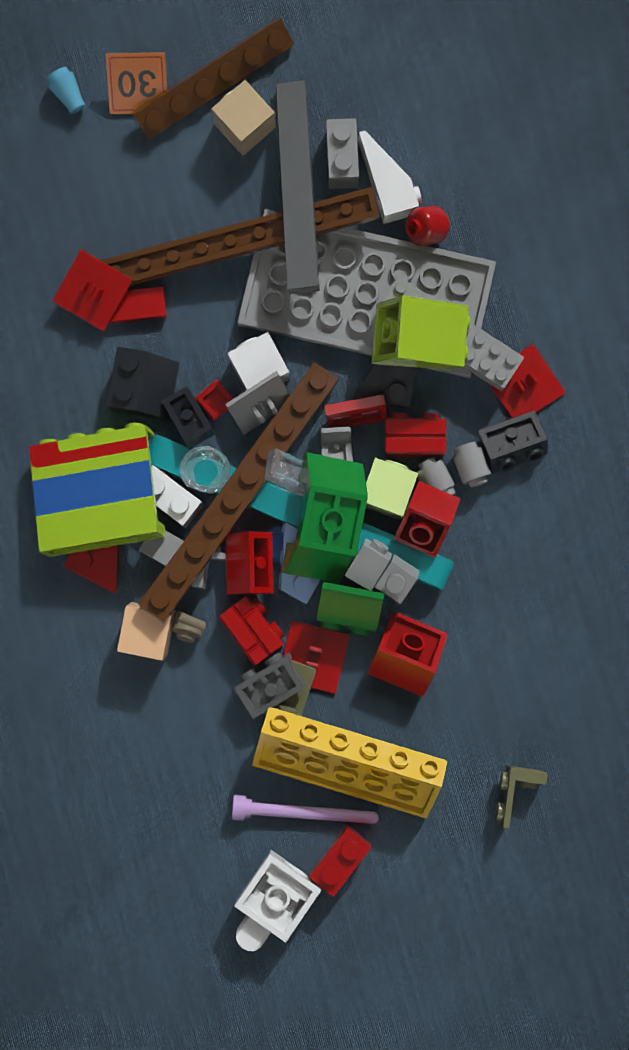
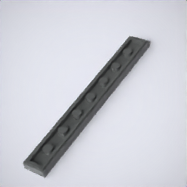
M305 80L276 84L287 290L289 295L320 291L307 86Z

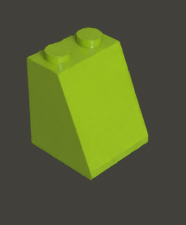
M404 295L376 303L372 364L447 370L464 367L468 356L466 338L470 327L469 306Z

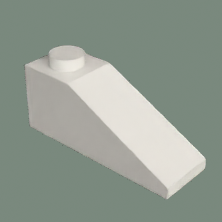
M366 131L359 132L358 143L383 224L407 218L413 209L419 208V204H422V197L418 186L413 187L411 178Z

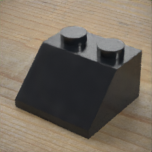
M117 346L106 406L113 412L169 421L170 415L162 400L175 393L180 363L147 351Z

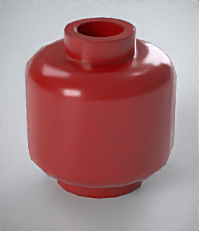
M435 205L415 208L408 214L406 219V232L410 241L421 247L441 243L447 237L450 229V221L445 211Z

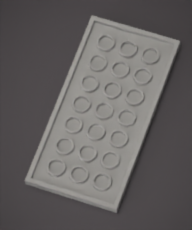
M265 209L263 216L277 212ZM344 228L316 236L320 291L289 295L287 290L285 244L254 252L238 319V326L372 356L376 303L382 300L397 276L405 279L437 301L468 305L470 322L481 329L496 261L430 246L421 247L408 241ZM464 367L451 370L427 368L467 378L471 376V371Z

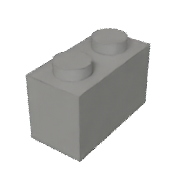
M356 118L326 120L329 189L358 188L359 168Z

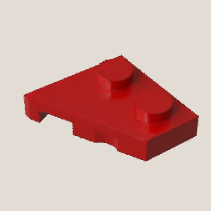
M118 545L71 553L68 556L63 567L115 594L118 591Z

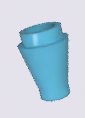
M67 67L57 69L46 78L49 83L48 88L66 106L70 114H74L86 106L74 73L69 72Z

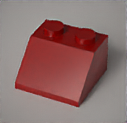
M392 610L367 674L424 697L436 673L448 633Z

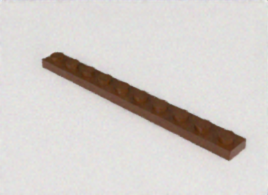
M372 187L314 202L316 236L380 219ZM283 211L101 261L132 278L133 281L130 285L132 286L285 244Z
M315 362L311 365L138 604L139 607L162 623L166 622L336 386L339 378Z

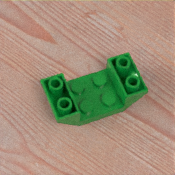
M304 452L299 482L306 483L307 485L295 544L288 542L286 544L281 573L340 583L357 554L368 499L364 467L362 463Z

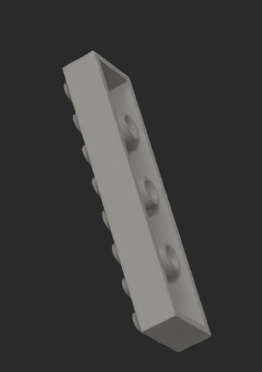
M397 276L380 302L401 295L430 300L435 299L405 279ZM470 322L466 338L468 356L464 368L502 392L524 357Z

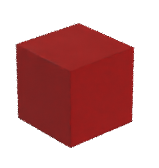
M418 481L394 540L436 558L451 527L460 498Z

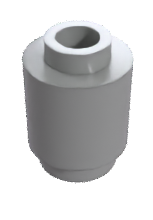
M476 441L464 444L453 450L455 454L453 460L463 485L469 484L471 488L488 482L486 477L491 475L482 448H478Z
M432 457L418 465L420 471L416 473H418L417 478L419 481L451 495L456 493L452 487L455 484L442 460L436 462L435 458Z

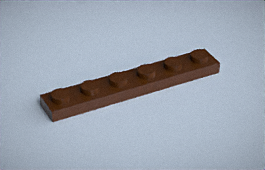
M279 17L275 18L132 112L131 114L148 140L152 139L295 45L282 19Z

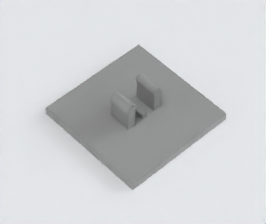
M275 371L225 405L245 435L277 414L290 395L280 375Z

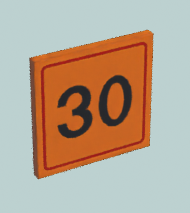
M165 52L106 53L110 114H131L167 90Z

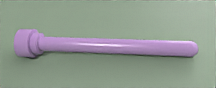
M234 795L232 820L244 821V818H251V815L374 824L379 820V815L374 811L253 803L252 799H246V796Z

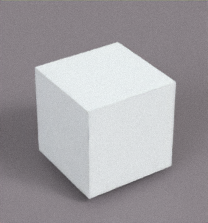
M268 332L259 337L248 339L238 345L236 349L228 352L230 363L245 391L275 371L278 372L283 383L290 380L289 370Z

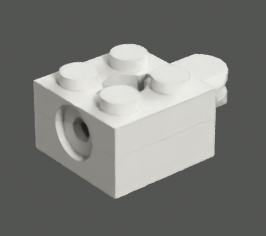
M270 850L235 902L234 906L246 914L236 931L238 944L247 951H256L263 945L270 933H273L286 943L320 893L321 886L294 865Z

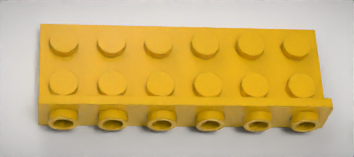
M270 707L261 730L252 766L427 819L442 788L447 761Z

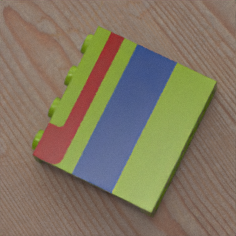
M130 423L124 429L102 428L97 430L96 434L85 435L83 433L68 435V439L59 441L56 439L40 440L39 444L29 446L39 552L49 557L166 537L165 525L157 519L148 441L149 437H154V432L140 423Z

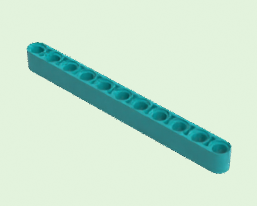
M154 434L149 445L151 467L154 465L162 472L218 495L237 469L157 434ZM267 481L248 508L281 523H288L298 529L304 497ZM363 522L357 552L365 539L371 542L373 539H376L389 548L388 552L392 553V556L395 554L419 570L417 581L433 588L444 590L455 562L438 554L435 558L395 541L394 535Z

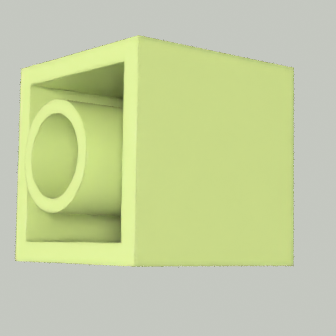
M375 458L366 482L368 492L366 508L401 520L418 473L408 470L407 466L391 460L383 461Z

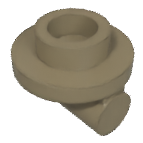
M178 611L174 617L175 623L172 631L177 633L176 637L178 639L194 642V639L202 637L206 623Z

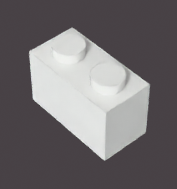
M153 465L152 475L156 507L186 529L204 504Z

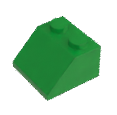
M323 582L316 621L322 622V628L339 631V627L342 625L352 627L351 633L369 636L370 631L376 632L384 593Z

